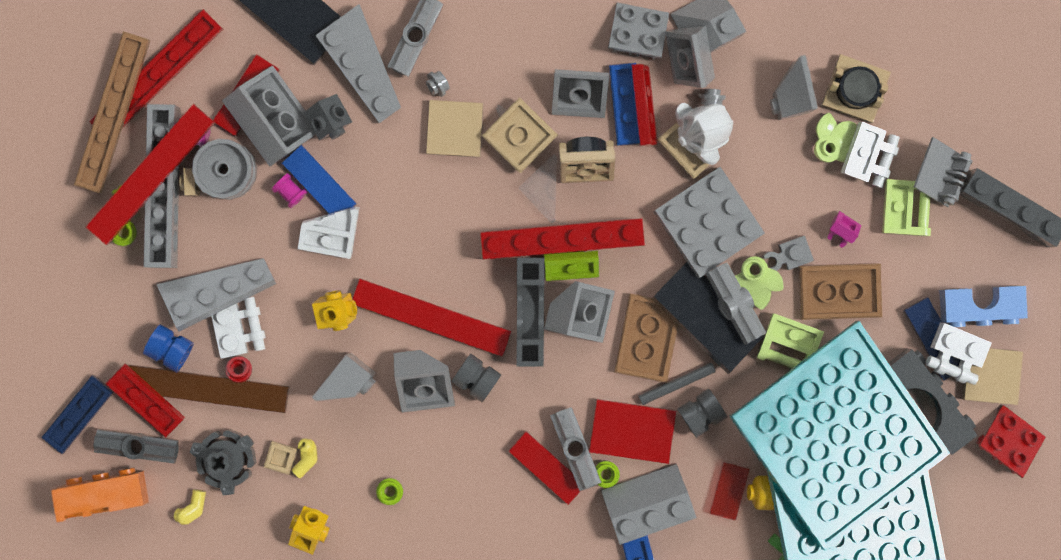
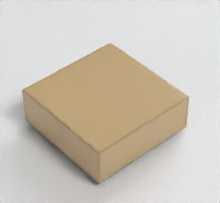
M271 441L264 467L290 475L298 448Z

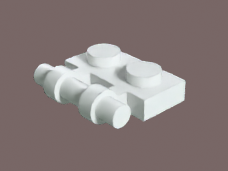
M858 122L841 173L864 182H869L871 173H873L875 177L872 185L882 188L885 179H889L891 173L889 168L893 156H897L899 150L897 145L900 137L890 134L887 143L883 142L886 131L864 122ZM880 150L881 152H883V155L878 166L875 165V162Z
M254 297L244 300L245 310L239 311L238 303L211 316L221 359L248 353L246 342L253 341L255 351L265 349L263 339L266 336L264 330L261 331L258 317L261 313L259 307H256ZM248 317L251 333L244 334L241 319Z
M940 322L931 344V348L940 352L937 358L929 356L926 360V366L933 368L934 372L944 375L946 373L953 376L960 383L968 382L975 385L978 381V375L972 373L970 368L972 365L982 368L991 342ZM950 356L961 360L958 367L949 363Z

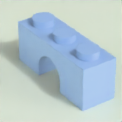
M1026 286L992 287V302L984 309L975 305L972 289L939 290L941 321L949 322V325L953 327H966L965 321H976V326L993 325L992 320H1003L1004 325L1019 324V319L1028 318Z

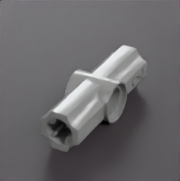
M419 0L409 23L403 30V35L387 66L388 68L404 76H410L423 47L428 42V36L444 6L443 3L438 0ZM414 29H419L423 32V37L418 42H411L408 38L409 33Z
M724 263L706 273L719 298L718 305L721 313L726 319L732 321L744 345L766 334L765 329L753 310L754 301L751 294L746 288L740 286L729 264Z
M572 407L550 415L579 491L600 484L601 480ZM573 442H579L583 445L582 454L576 457L571 456L568 452V448Z

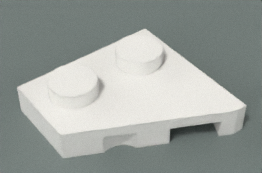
M352 207L303 221L298 249L351 259L360 207Z

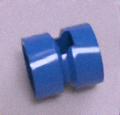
M160 324L150 336L143 355L156 362L163 360V366L177 373L187 360L194 342L181 335L177 338L174 337V331Z

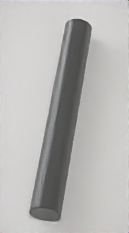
M709 363L639 395L642 405L715 373L712 363Z

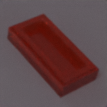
M723 461L709 511L710 514L736 521L750 471L749 468Z

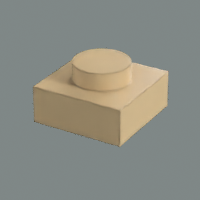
M183 168L184 175H180L181 191H184L185 196H200V188L195 183L192 168Z

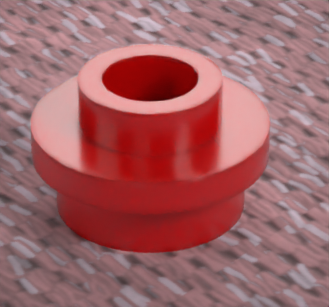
M236 356L227 362L225 372L228 379L232 382L242 383L250 378L252 365L247 358ZM237 367L244 368V371L241 374H236L234 372L235 368Z

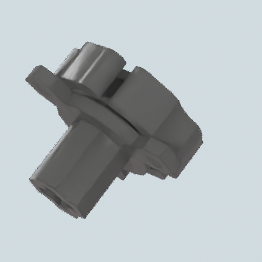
M229 429L223 432V436L232 437L237 442L236 444L229 440H220L211 445L215 438L222 436L220 431H216L205 438L202 443L194 442L190 449V453L196 457L197 472L201 475L208 473L209 475L205 478L206 484L220 488L222 495L234 494L235 486L242 484L252 475L251 470L248 469L240 478H234L243 468V452L248 457L247 468H251L257 463L255 450L252 447L254 441L251 437ZM221 456L224 458V460H223V464H224V465H222V464L219 462L220 460H219L218 458L221 457Z

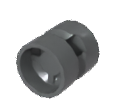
M470 353L451 382L462 390L468 388L470 395L483 403L502 374L490 366L484 368L483 361Z
M709 388L696 396V402L688 401L677 408L696 438L709 430V424L717 425L728 418Z

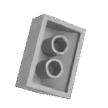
M273 66L239 86L222 100L269 167L316 135L304 114V108Z
M677 464L601 490L620 545L697 518Z

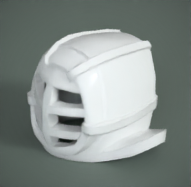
M686 103L679 104L675 112L678 125L680 126L678 127L679 143L689 152L696 153L698 158L704 163L716 164L720 159L718 149L729 141L733 129V120L726 111L725 106L710 104L692 109Z

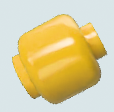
M758 475L754 478L752 484L747 486V499L752 501L754 508L757 510H774L768 476Z

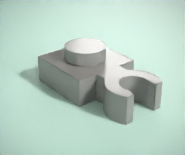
M805 236L778 245L780 253L767 252L763 255V259L773 257L776 260L775 266L770 267L776 271L784 263L787 270L814 261Z

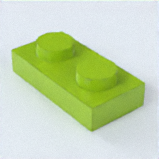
M598 251L544 254L546 281L599 277Z

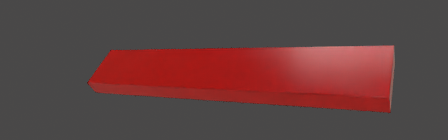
M204 9L141 70L123 128L223 30ZM96 115L89 121L92 125Z
M193 104L88 223L86 228L105 245H109L215 122Z
M359 279L352 299L358 307L502 357L511 334L510 330L363 279Z

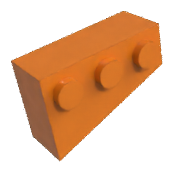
M135 467L119 470V475L109 477V473L104 472L92 475L93 479L83 481L82 477L66 479V484L51 490L57 523L78 516L88 517L92 516L91 514L143 506L149 502L144 471L135 472Z

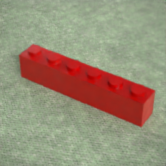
M643 218L480 232L483 260L645 245Z

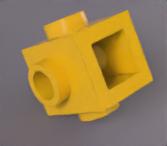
M340 290L330 291L312 303L317 329L332 328L333 331L344 330L356 319L357 305L352 300L351 293L341 294Z
M304 506L300 515L294 514L289 526L292 533L288 545L313 555L319 541L324 543L330 530V527L326 526L329 515L317 509Z

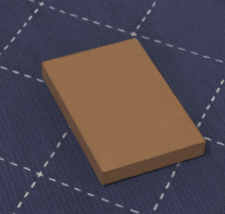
M881 264L799 266L801 320L882 317Z
M629 293L614 372L667 383L678 324L650 297Z

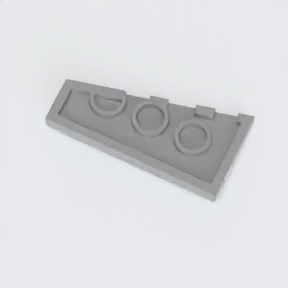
M358 4L319 32L316 37L380 123L400 109L401 106L360 4Z
M264 258L156 285L175 327L180 332L275 285L276 282Z

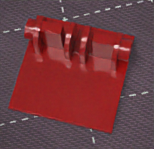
M1002 405L985 436L982 434L976 443L979 445V449H984L992 455L994 460L997 459L999 464H1004L1008 467L1012 474L1016 473L1021 478H1024L1046 436Z

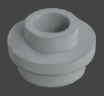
M440 71L428 73L426 85L433 95L438 94L440 97L446 95V91L450 89V86L445 76Z
M705 88L704 94L699 93L701 105H722L726 96L720 95L721 90Z

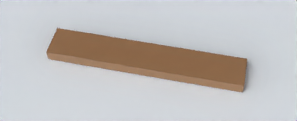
M123 31L74 182L75 186L102 193L151 40Z

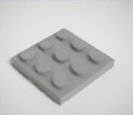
M721 167L653 211L697 278L702 277L765 234Z

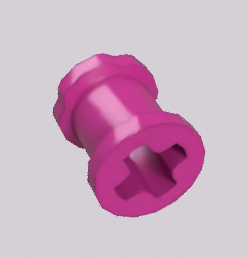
M289 173L284 175L271 189L288 202L290 209L296 206L307 194L305 189L301 190L291 180Z

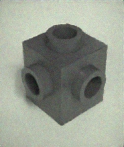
M337 94L316 102L304 112L319 141L329 136L331 140L340 137L346 133L344 128L352 123L347 110Z

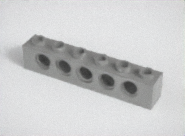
M147 104L146 157L179 121L180 107L176 105ZM179 165L145 202L144 267L177 268Z

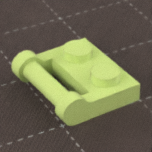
M885 180L882 233L931 236V228H928L930 197L921 191L918 227H911L914 190H917L914 188L915 181Z
M772 313L756 358L762 361L767 359L793 369L802 361L769 349L772 341L805 353V360L818 350L824 331Z

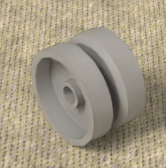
M216 139L207 142L198 150L193 159L192 173L195 183L204 193L218 199L233 200L242 197L251 190L256 181L257 165L254 156L246 147L232 140ZM224 164L228 166L226 174L221 173V168H225Z

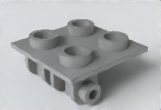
M617 3L608 48L613 49V52H629V55L636 53L637 57L641 54L642 56L651 57L652 60L662 58L669 13Z
M932 137L914 188L946 207H949V205L953 206L955 202H958L961 189L965 184L959 179L967 178V175L962 172L968 173L969 167L973 162L971 160L972 155L967 152H961L960 154Z

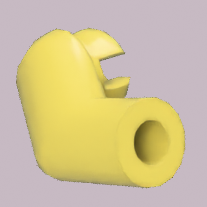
M307 438L301 439L298 442L301 460L291 469L300 479L318 460L317 446L313 440Z
M193 489L190 505L185 508L176 509L174 520L181 525H187L200 517L203 513L206 491Z

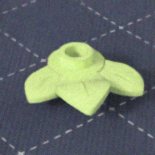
M830 113L823 115L816 126L818 140L814 146L815 156L825 163L835 160L844 163L857 124L852 121L837 124ZM827 144L831 148V153H828L826 151Z
M757 256L746 259L742 264L741 273L735 276L740 286L746 288L751 294L754 305L761 310L768 305L771 299V291H781L784 289L783 279L779 272L768 268L766 261ZM753 265L759 266V274H752L751 267Z

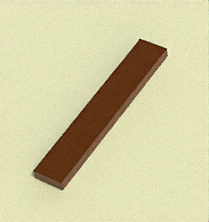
M129 365L133 371L162 397L286 413L290 386L248 380L242 383H235L226 377L181 371L176 373L167 369Z

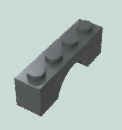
M976 168L969 171L967 178L963 181L965 184L960 192L962 197L979 207L988 209L1006 218L1021 228L1026 235L1048 248L1058 246L1061 241V218L982 170Z
M517 258V367H544V258Z
M907 348L888 362L906 390L918 388L925 391L932 398L936 407V419L932 428L950 452V455L956 453L978 436L973 430L976 425L967 414L963 416L957 409L960 404L951 393L946 394L941 388L943 385L942 380L934 371L932 373L928 371L925 367L926 359L918 350L914 352L913 349Z

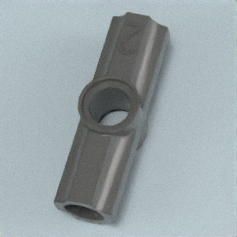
M97 429L93 447L95 453L123 456L132 460L144 459L175 464L179 451V440L146 436L142 433L131 434ZM133 439L141 442L142 450L140 453H135L132 450L131 442Z

